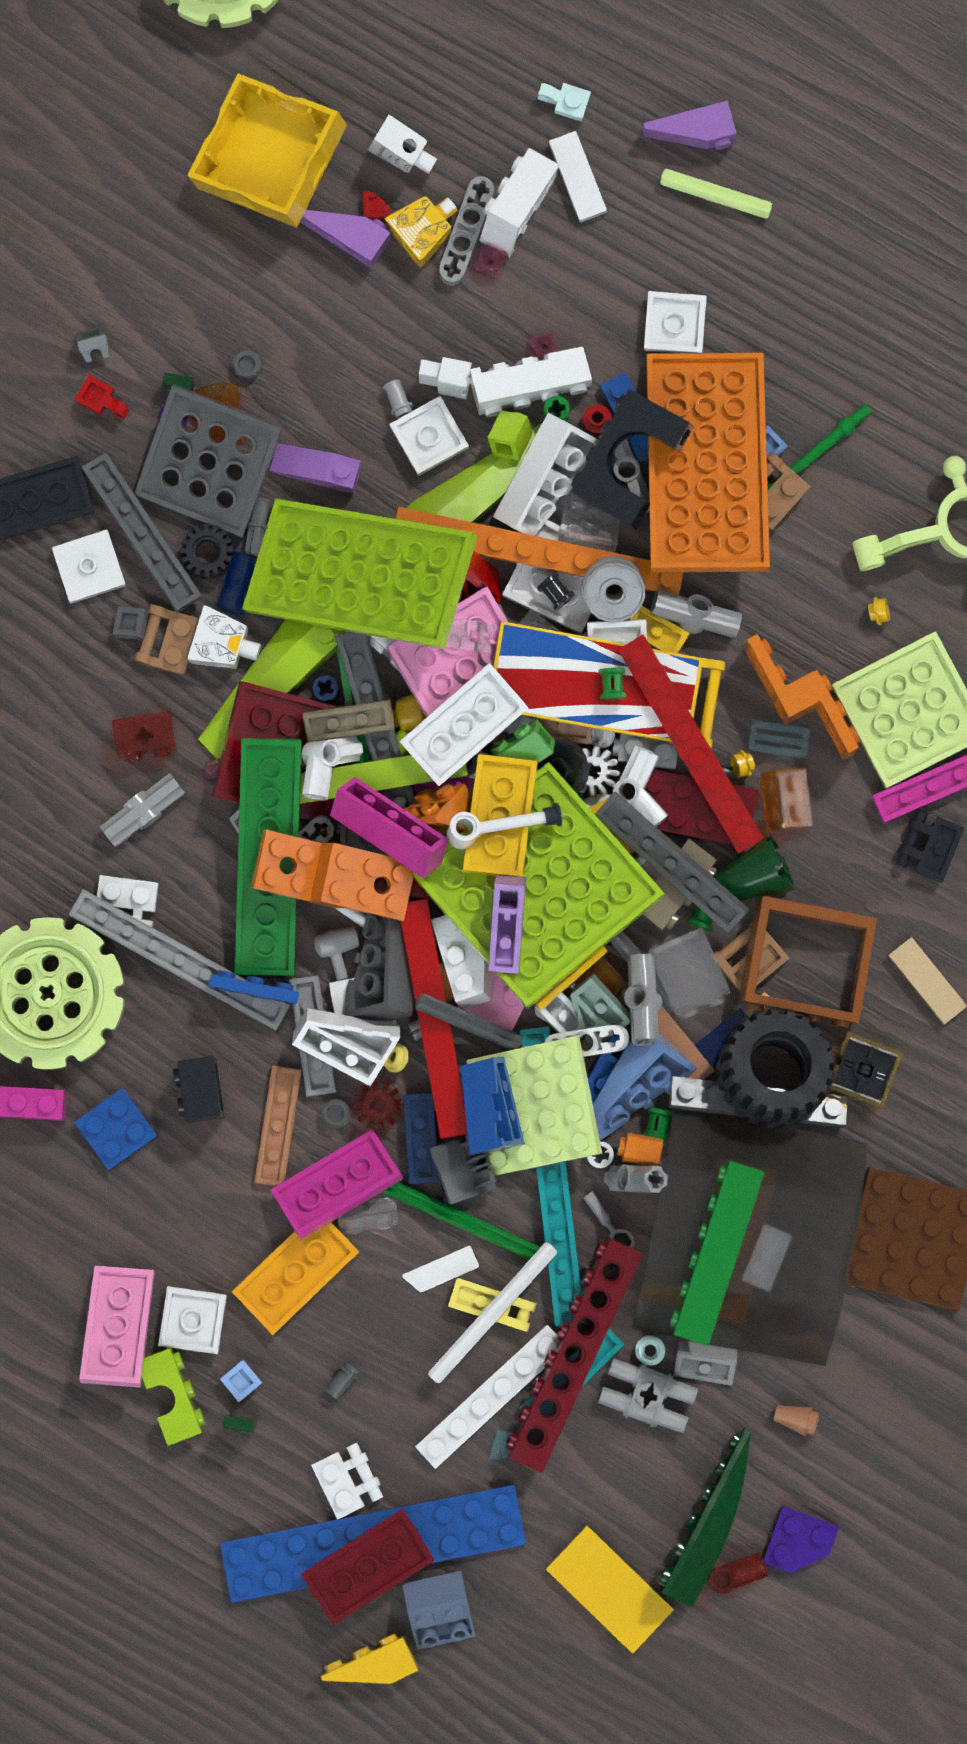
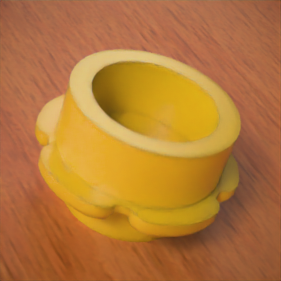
M874 597V602L868 604L871 621L876 620L878 625H882V622L890 621L888 602L886 598L878 599Z
M739 750L737 754L730 757V765L733 766L734 775L737 778L744 776L750 778L751 771L755 769V763L751 754H746L743 750Z

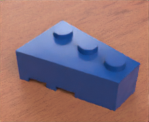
M492 1057L461 1066L460 1078L464 1093L470 1155L490 1153L525 1144L505 1058Z

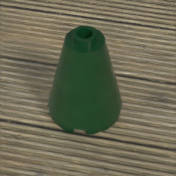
M771 835L764 838L713 876L740 901L795 890L784 857H781L780 853L775 851L779 846Z

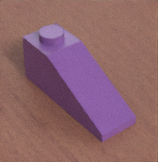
M728 101L645 122L642 129L643 136L647 138L704 149L715 147V150L730 147L732 142H735L737 134Z
M305 210L300 220V223L371 269L391 241L390 232H388L389 228L378 219L371 221L363 216Z
M277 443L269 472L354 495L362 467L360 460L346 456Z
M496 875L489 971L519 974L526 877Z

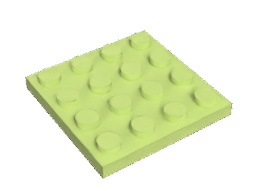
M936 631L831 685L837 699L846 712L849 722L856 730L860 742L885 790L967 748V689Z
M579 1036L467 1060V1064L492 1057L505 1058L525 1144L487 1153L486 1163H491L487 1168L492 1169L494 1176L602 1154Z

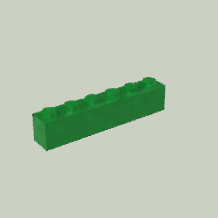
M728 1160L727 1166L721 1164L716 1179L717 1182L721 1183L718 1194H711L707 1210L711 1211L709 1222H702L697 1238L702 1240L699 1252L693 1251L688 1268L693 1269L690 1280L683 1281L679 1297L684 1299L680 1310L674 1309L669 1326L674 1327V1335L709 1346L765 1173L764 1171L732 1160Z

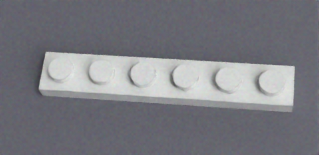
M548 1325L415 1446L435 1469L545 1368L543 1362L549 1350L554 1351L559 1341L555 1339L556 1333Z

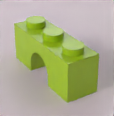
M172 1348L144 1358L142 1378L146 1389L163 1385L170 1388L175 1395V1405L171 1412L157 1418L167 1446L203 1433L202 1426L206 1425L201 1409L194 1408L191 1399L196 1397L190 1380L184 1381L181 1370L185 1369L182 1357L179 1352L174 1353Z

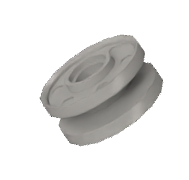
M608 556L595 561L586 570L582 581L584 601L589 611L598 619L607 622H622L633 617L641 609L645 599V585L638 567L630 560L619 556ZM612 584L621 586V590L616 594L606 592L607 587Z

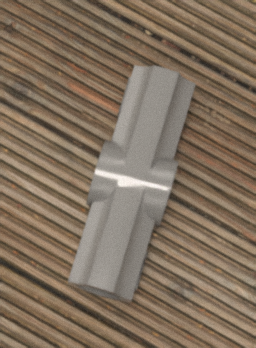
M626 439L617 447L613 454L611 462L613 477L618 485L649 502V492L640 473L639 463L635 460ZM628 467L635 474L630 478H623L618 472L620 469Z
M658 590L655 592L650 608V615L678 622L685 631L694 634L707 630L734 638L738 634L742 620V613L714 606L710 599L699 594L686 598Z
M169 773L146 792L141 791L124 804V808L102 824L100 828L116 848L139 829L143 830L160 818L161 812L184 796L185 792Z
M651 954L631 955L628 959L629 987L625 992L624 1001L630 1008L632 1044L648 1047L656 1045V1042L659 1041L658 1012L662 1007V998L656 992L655 957Z
M612 1165L611 1169L605 1172L604 1183L609 1186L610 1191L660 1193L661 1189L667 1186L668 1175L659 1166Z

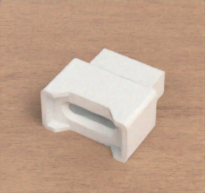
M446 357L442 358V363L421 360L419 383L438 387V394L467 399L472 363Z

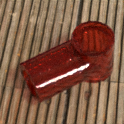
M756 1552L726 1564L714 1566L706 1583L714 1592L726 1594L733 1589L766 1578L768 1574L760 1552ZM719 1571H724L728 1575V1583L722 1588H718L714 1584V1576Z

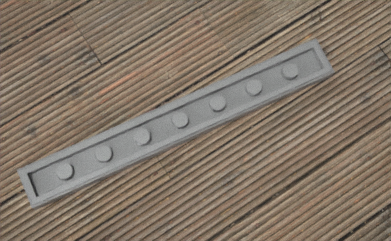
M84 889L69 913V916L275 1031L290 1007V1004L209 988L211 974L217 975L218 970L231 971ZM235 975V979L247 981L242 977Z

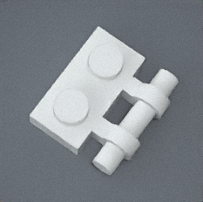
M100 875L97 897L116 908L133 910L132 917L153 928V921L142 920L143 912L155 913L159 883Z
M358 1443L347 1447L351 1459L343 1462L338 1451L311 1465L337 1520L365 1506L360 1497L361 1494L368 1492L372 1502L383 1497L378 1487L381 1484L377 1476H373L367 1464L369 1459L365 1452H361ZM356 1467L363 1481L362 1484L356 1487L348 1470Z

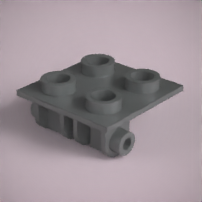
M468 1135L429 1149L450 1205L497 1188L495 1185L497 1179H495L492 1169L486 1168L491 1163H485L483 1158L488 1156L487 1153L483 1155H470Z

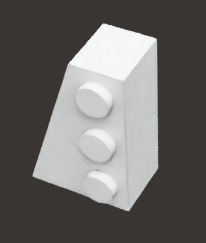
M530 148L524 157L518 156L511 168L513 174L510 178L504 177L497 190L500 194L496 199L491 198L485 207L484 214L487 217L480 242L510 258L514 251L516 239L520 233L524 234L528 227L526 225L534 211L538 210L553 184L559 164Z
M446 915L431 920L455 1002L463 1009H467L492 1000L493 972L489 971V964Z
M307 1008L293 1031L292 1045L371 1086L400 1039V1025Z

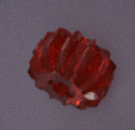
M374 1080L372 1083L374 1090L371 1092L366 1085L361 1086L362 1090L367 1094L366 1097L355 1094L354 1098L357 1101L363 1102V1105H356L353 1107L354 1112L365 1111L364 1114L359 1116L358 1121L361 1123L369 1117L368 1129L371 1130L374 1127L376 1120L378 1121L379 1130L382 1131L385 1129L383 1120L387 1119L391 1126L396 1124L390 1115L392 1113L396 1116H402V1111L394 1109L393 1106L402 1105L404 1102L403 1099L392 1100L399 1093V1090L395 1088L388 1094L389 1082L385 1081L382 1090H378V1082ZM381 1097V1101L386 1100L387 1106L382 1108V1113H375V1109L372 1111L370 1109V1104L375 1103V1098Z

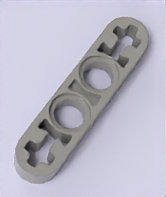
M475 177L468 185L440 263V278L447 285H458L466 275L487 216L484 214L485 207L482 208L475 203L477 193L474 188H480L482 184L486 186V191L489 192L488 194H482L480 205H485L486 207L489 200L494 196L493 183L487 177ZM470 210L476 211L480 216V220L473 225L467 224L463 219L464 214ZM457 238H467L470 241L469 249L463 252L456 250L453 244ZM449 254L460 258L457 263V271L460 274H454L452 278L448 277V271L445 270V268H451L454 257H448Z

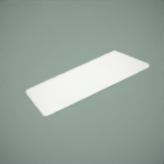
M467 1246L405 1273L402 1277L419 1292H424L478 1268L479 1264L471 1246Z

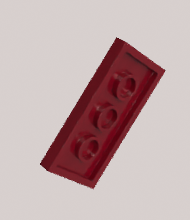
M653 770L645 790L668 814L666 819L657 827L661 832L733 846L693 777ZM733 785L753 818L758 790Z
M402 1508L302 1572L301 1576L332 1626H334L435 1561V1558Z

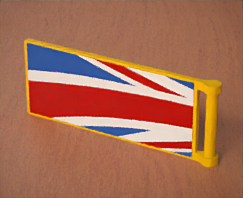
M502 622L500 624L493 667L529 707L521 715L673 743L618 651L619 648L626 644L509 622ZM653 649L693 718L702 668L710 670L700 730L712 749L713 740L710 738L721 672L725 671L726 662ZM614 667L625 668V673L622 674L623 692L627 693V698L600 700V694L603 693L602 675H599L598 670ZM611 678L612 690H614V678Z

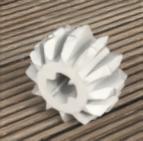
M594 746L592 756L588 749H582L587 757L589 771H592L590 766L594 765L601 767V773H597L600 775L598 778L588 775V781L581 793L586 792L589 788L590 796L595 797L599 788L603 795L607 794L608 791L605 784L607 783L611 787H614L616 784L615 781L610 779L611 775L620 776V771L611 770V767L618 764V760L611 759L607 762L611 752L605 750L600 756V747Z

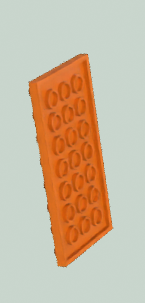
M647 354V399L687 420L694 426L680 453L648 436L651 573L769 572L764 354Z

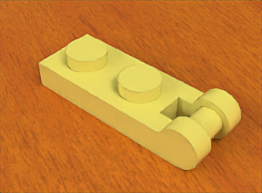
M457 1278L448 1306L479 1316L500 1291ZM517 1297L511 1304L520 1307L517 1318L508 1316L510 1305L496 1322L528 1332L530 1326L528 1319L531 1311L534 1312L537 1303Z

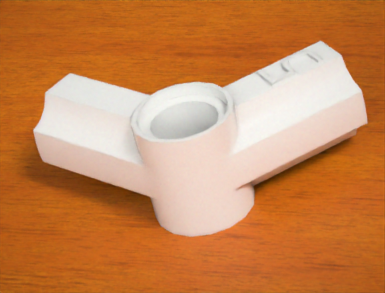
M356 736L309 742L303 747L302 759L306 765L303 797L320 801L328 800L333 766L360 761L363 746Z
M635 746L620 780L614 785L613 793L616 791L654 826L658 827L668 814L645 790V787L659 756L645 748ZM627 783L632 784L635 788V795L632 799H627L623 795L622 790Z

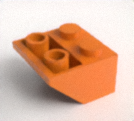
M448 784L440 789H424L415 795V801L404 809L440 834H446L450 822L456 814L471 812L472 796L465 784L456 786ZM466 826L456 827L457 831L468 829Z

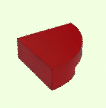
M363 191V217H367L371 221L378 219L381 222H385V218L392 214L390 207L375 193Z

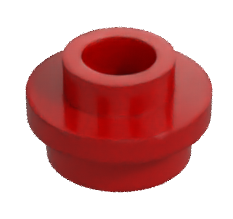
M600 404L589 406L583 414L585 428L594 434H600L605 422L612 420L609 409ZM600 414L603 420L600 423H595L592 420V416Z

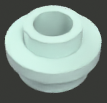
M649 1335L637 1342L635 1353L641 1363L649 1366L656 1365L664 1358L665 1346L658 1337ZM647 1345H653L656 1348L653 1356L645 1354L644 1349Z

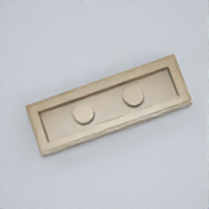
M912 937L888 955L890 960L943 1025L967 1007L965 1002Z

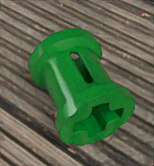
M553 396L545 402L544 419L548 413L555 416L552 413L553 407H558L559 411H561L559 419L565 422L569 419L570 405L564 397Z
M625 668L599 669V675H602L603 693L600 694V700L627 698V693L623 692L622 674L625 673ZM611 678H614V690L611 689Z
M696 906L692 918H688L687 924L707 932H712L713 930L711 926L713 919Z
M648 1107L647 1112L650 1113L647 1129L642 1135L664 1139V1141L668 1142L669 1137L666 1134L669 1120L673 1117L674 1112Z

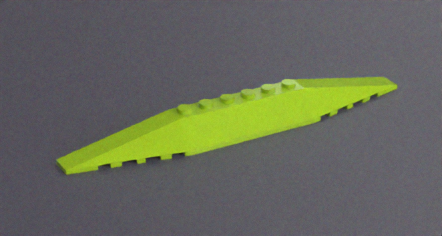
M542 424L531 429L533 434L520 461L494 456L491 453L414 500L407 509L477 523L503 499ZM284 620L241 681L291 694L337 652L338 644L335 635L347 631ZM238 685L198 738L218 761L221 758Z

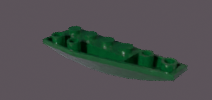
M744 1428L741 1434L737 1431L734 1433L728 1445V1448L732 1449L727 1460L721 1458L714 1471V1474L718 1477L713 1487L710 1485L706 1486L700 1498V1501L704 1503L699 1513L693 1512L686 1524V1528L690 1530L685 1540L678 1539L671 1553L675 1557L671 1566L665 1565L657 1579L658 1583L661 1584L659 1589L663 1594L690 1607H693L716 1564L735 1518L747 1468L751 1433Z

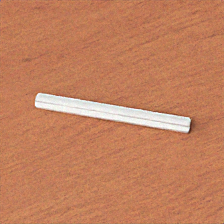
M547 1242L542 1245L433 1366L428 1375L436 1383H441L553 1259L557 1254V1250Z

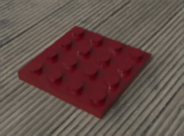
M239 681L211 796L240 804L242 737L301 739L300 773L306 772V765L302 759V750L307 744L302 714L304 712L336 708V706ZM332 799L299 804V819L310 822L316 816L323 815L328 817Z

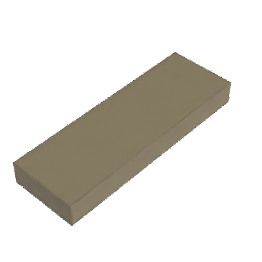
M390 699L304 712L302 714L307 743L395 729Z

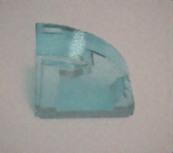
M497 1429L489 1455L490 1459L500 1460L508 1458V1450L505 1449V1445L511 1433Z

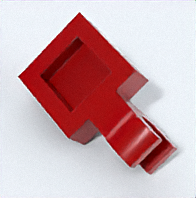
M88 375L74 399L76 403L100 416L107 409L124 420L130 410L126 404L113 398L115 393L113 387L91 375Z

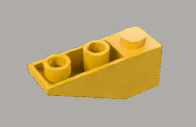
M394 1633L379 1640L381 1646L373 1650H369L368 1646L355 1651L352 1653V1660L342 1664L341 1659L326 1665L324 1667L326 1672L321 1674L322 1681L391 1684L417 1672L419 1668L404 1635L397 1638Z

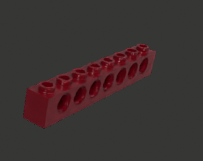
M608 1236L604 1242L599 1241L593 1257L597 1259L592 1269H586L581 1280V1284L584 1287L580 1295H575L569 1305L568 1312H571L567 1324L563 1322L557 1331L555 1339L559 1341L555 1350H549L545 1357L543 1366L546 1369L542 1378L537 1377L532 1385L530 1394L533 1397L529 1406L524 1405L518 1416V1421L521 1422L516 1433L511 1432L508 1437L505 1449L508 1450L507 1456L510 1459L540 1473L543 1472L642 1258L643 1253ZM614 1263L617 1266L616 1275L610 1279L604 1278L602 1273L604 1266ZM598 1290L603 1291V1303L598 1306L591 1305V1294ZM583 1318H589L592 1321V1327L586 1333H580L577 1330V1324ZM571 1345L578 1346V1357L574 1360H566L565 1350ZM565 1373L567 1376L565 1385L560 1388L553 1387L552 1378L554 1375ZM546 1400L553 1401V1411L548 1415L540 1414L539 1407L541 1403ZM532 1428H539L542 1432L541 1438L536 1442H529L526 1438L528 1431Z

